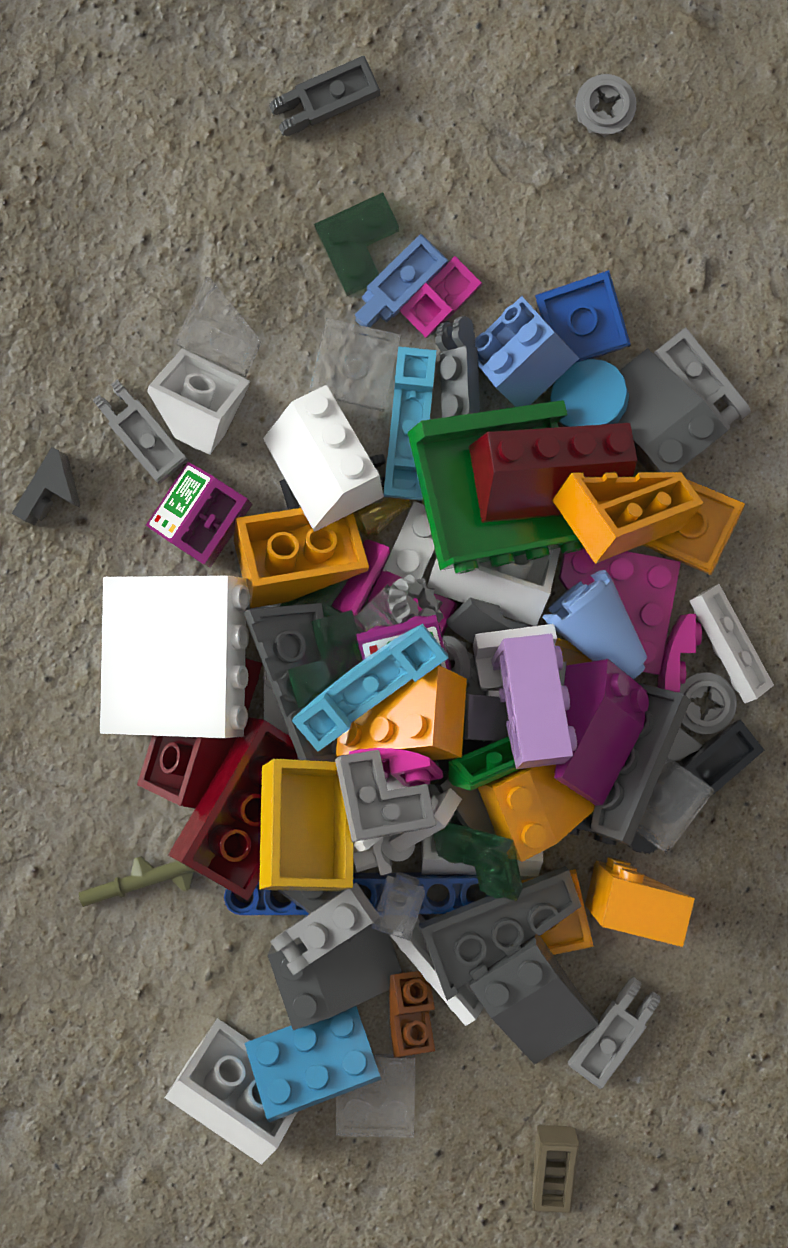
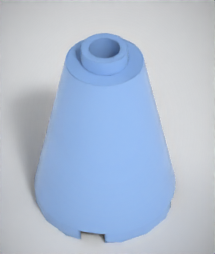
M601 570L590 575L594 579V582L591 584L583 585L580 581L560 596L548 608L552 614H544L542 618L547 624H554L558 634L592 661L609 659L634 679L644 671L645 665L643 663L646 661L647 655L611 576L606 570Z

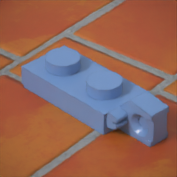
M420 234L367 286V291L362 296L366 304L355 314V321L365 331L374 325L380 317L385 322H388L400 312L402 307L425 283H429L445 267L448 259Z

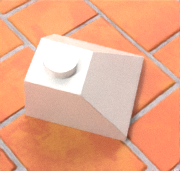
M182 348L152 381L147 392L173 436L191 447L210 455L225 436L249 387L250 381Z

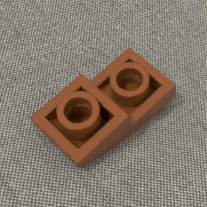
M420 971L390 975L389 1008L394 1058L434 1052L435 1045L429 1011L435 1010L431 984L425 980Z

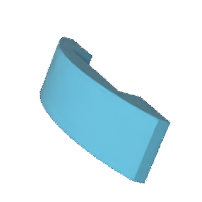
M398 347L384 497L422 500L423 498L408 431L420 421L430 420L437 350Z
M421 624L386 644L349 670L303 708L292 719V722L318 752L348 731L353 721L412 679L416 682L447 660L448 654L424 624Z

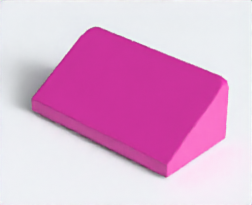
M369 539L363 542V548L369 565L368 571L343 580L332 601L333 608L353 618L359 616L391 553L389 547Z

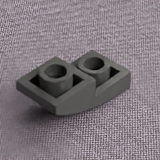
M469 598L446 620L449 628L473 644L475 634L532 627L528 624L503 618L499 605L474 598Z

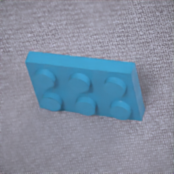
M357 1006L331 1018L293 1030L292 1026H288L244 1043L268 1122L382 1080Z

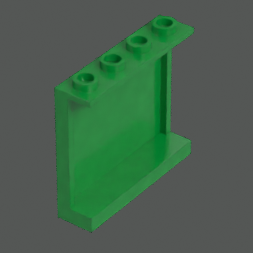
M564 400L423 420L408 431L440 570L454 568L455 574H462L479 569L478 563L490 561L491 567H499L515 562V556L526 554L527 561L549 556V550L560 548L562 554L584 549V546L563 516L482 523L469 445L487 432L558 427L557 422L568 415Z

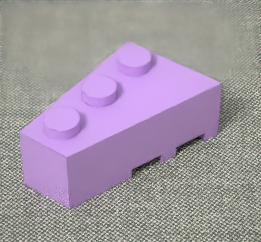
M552 634L503 639L491 661L493 670H501L503 688H499L498 692L500 701L506 702L509 721H506V727L516 769L565 764L573 756L572 751H576L577 739L574 727L568 726L565 710H569L570 698L566 685L561 686L559 670L563 668L560 646H554Z

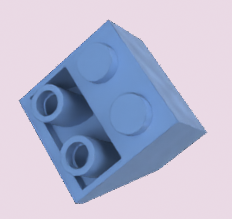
M523 296L513 305L507 307L503 314L475 339V347H477L478 366L496 389L515 407L531 405L579 360L578 356Z

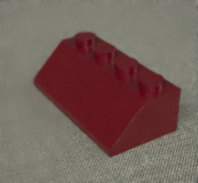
M630 423L487 432L469 445L482 523L563 516L552 500L571 473H583L584 477H602L605 473H617L618 477H633L637 463Z
M245 657L248 683L245 687L244 706L248 714L263 663ZM152 735L137 785L179 806L195 809L237 737L208 738Z
M250 717L244 728V736L237 737L168 854L173 859L247 901L260 881L262 766L272 759L299 760L291 737L266 720Z

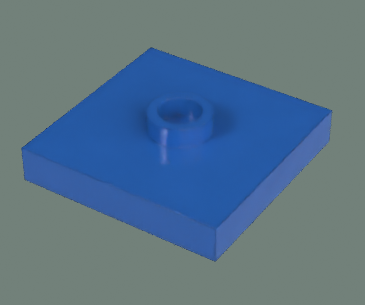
M609 270L535 295L541 317L578 356L579 360L576 362L594 359L631 346Z

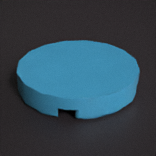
M587 359L574 363L555 381L550 399L551 402L561 400L565 402L568 415L559 420L563 427L617 424L626 412L629 393L625 378L616 366L604 360Z

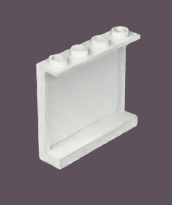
M234 576L103 577L100 734L208 738L244 736V728L248 719L244 701L245 687L248 683V671L245 667V648L249 642V632L243 613L246 611L250 600L247 578Z

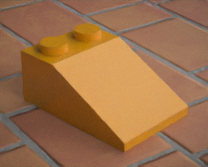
M301 508L236 518L234 545L242 577L247 578L250 608L289 602L364 573L369 569L353 513L315 532Z
M556 765L520 769L478 787L502 851L521 862L557 844L594 811L595 805L554 778Z

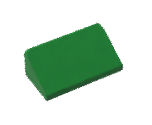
M509 736L448 762L449 782L453 786L469 791L520 770L515 767Z

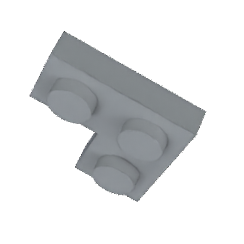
M379 750L342 755L335 759L352 842L436 826L428 785L423 784L388 791Z

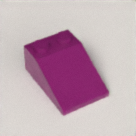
M609 659L566 665L564 685H566L569 692L570 707L569 710L565 711L568 726H573L575 729L577 748L576 751H572L573 756L565 764L556 765L554 777L596 806L604 804L644 728L645 712L649 706L647 690Z

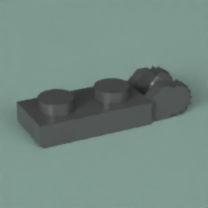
M361 56L296 85L294 90L274 98L269 103V107L273 115H280L294 109L301 103L304 111L284 120L279 125L282 135L290 136L304 130L309 124L313 126L380 96V89L365 56Z
M466 316L457 317V319H454V323L449 321L442 322L438 325L435 332L437 334L435 336L436 345L441 351L442 418L480 412L477 347H475V333L473 332L475 328L473 327L472 320Z

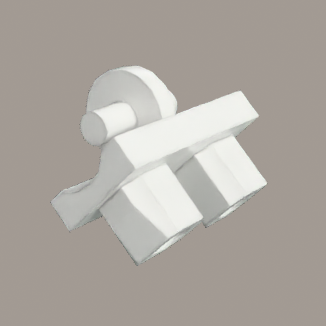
M392 835L384 836L368 850L353 853L356 870L359 872L378 866L380 875L392 873L391 860L404 861L413 854L415 845L399 853L388 843Z

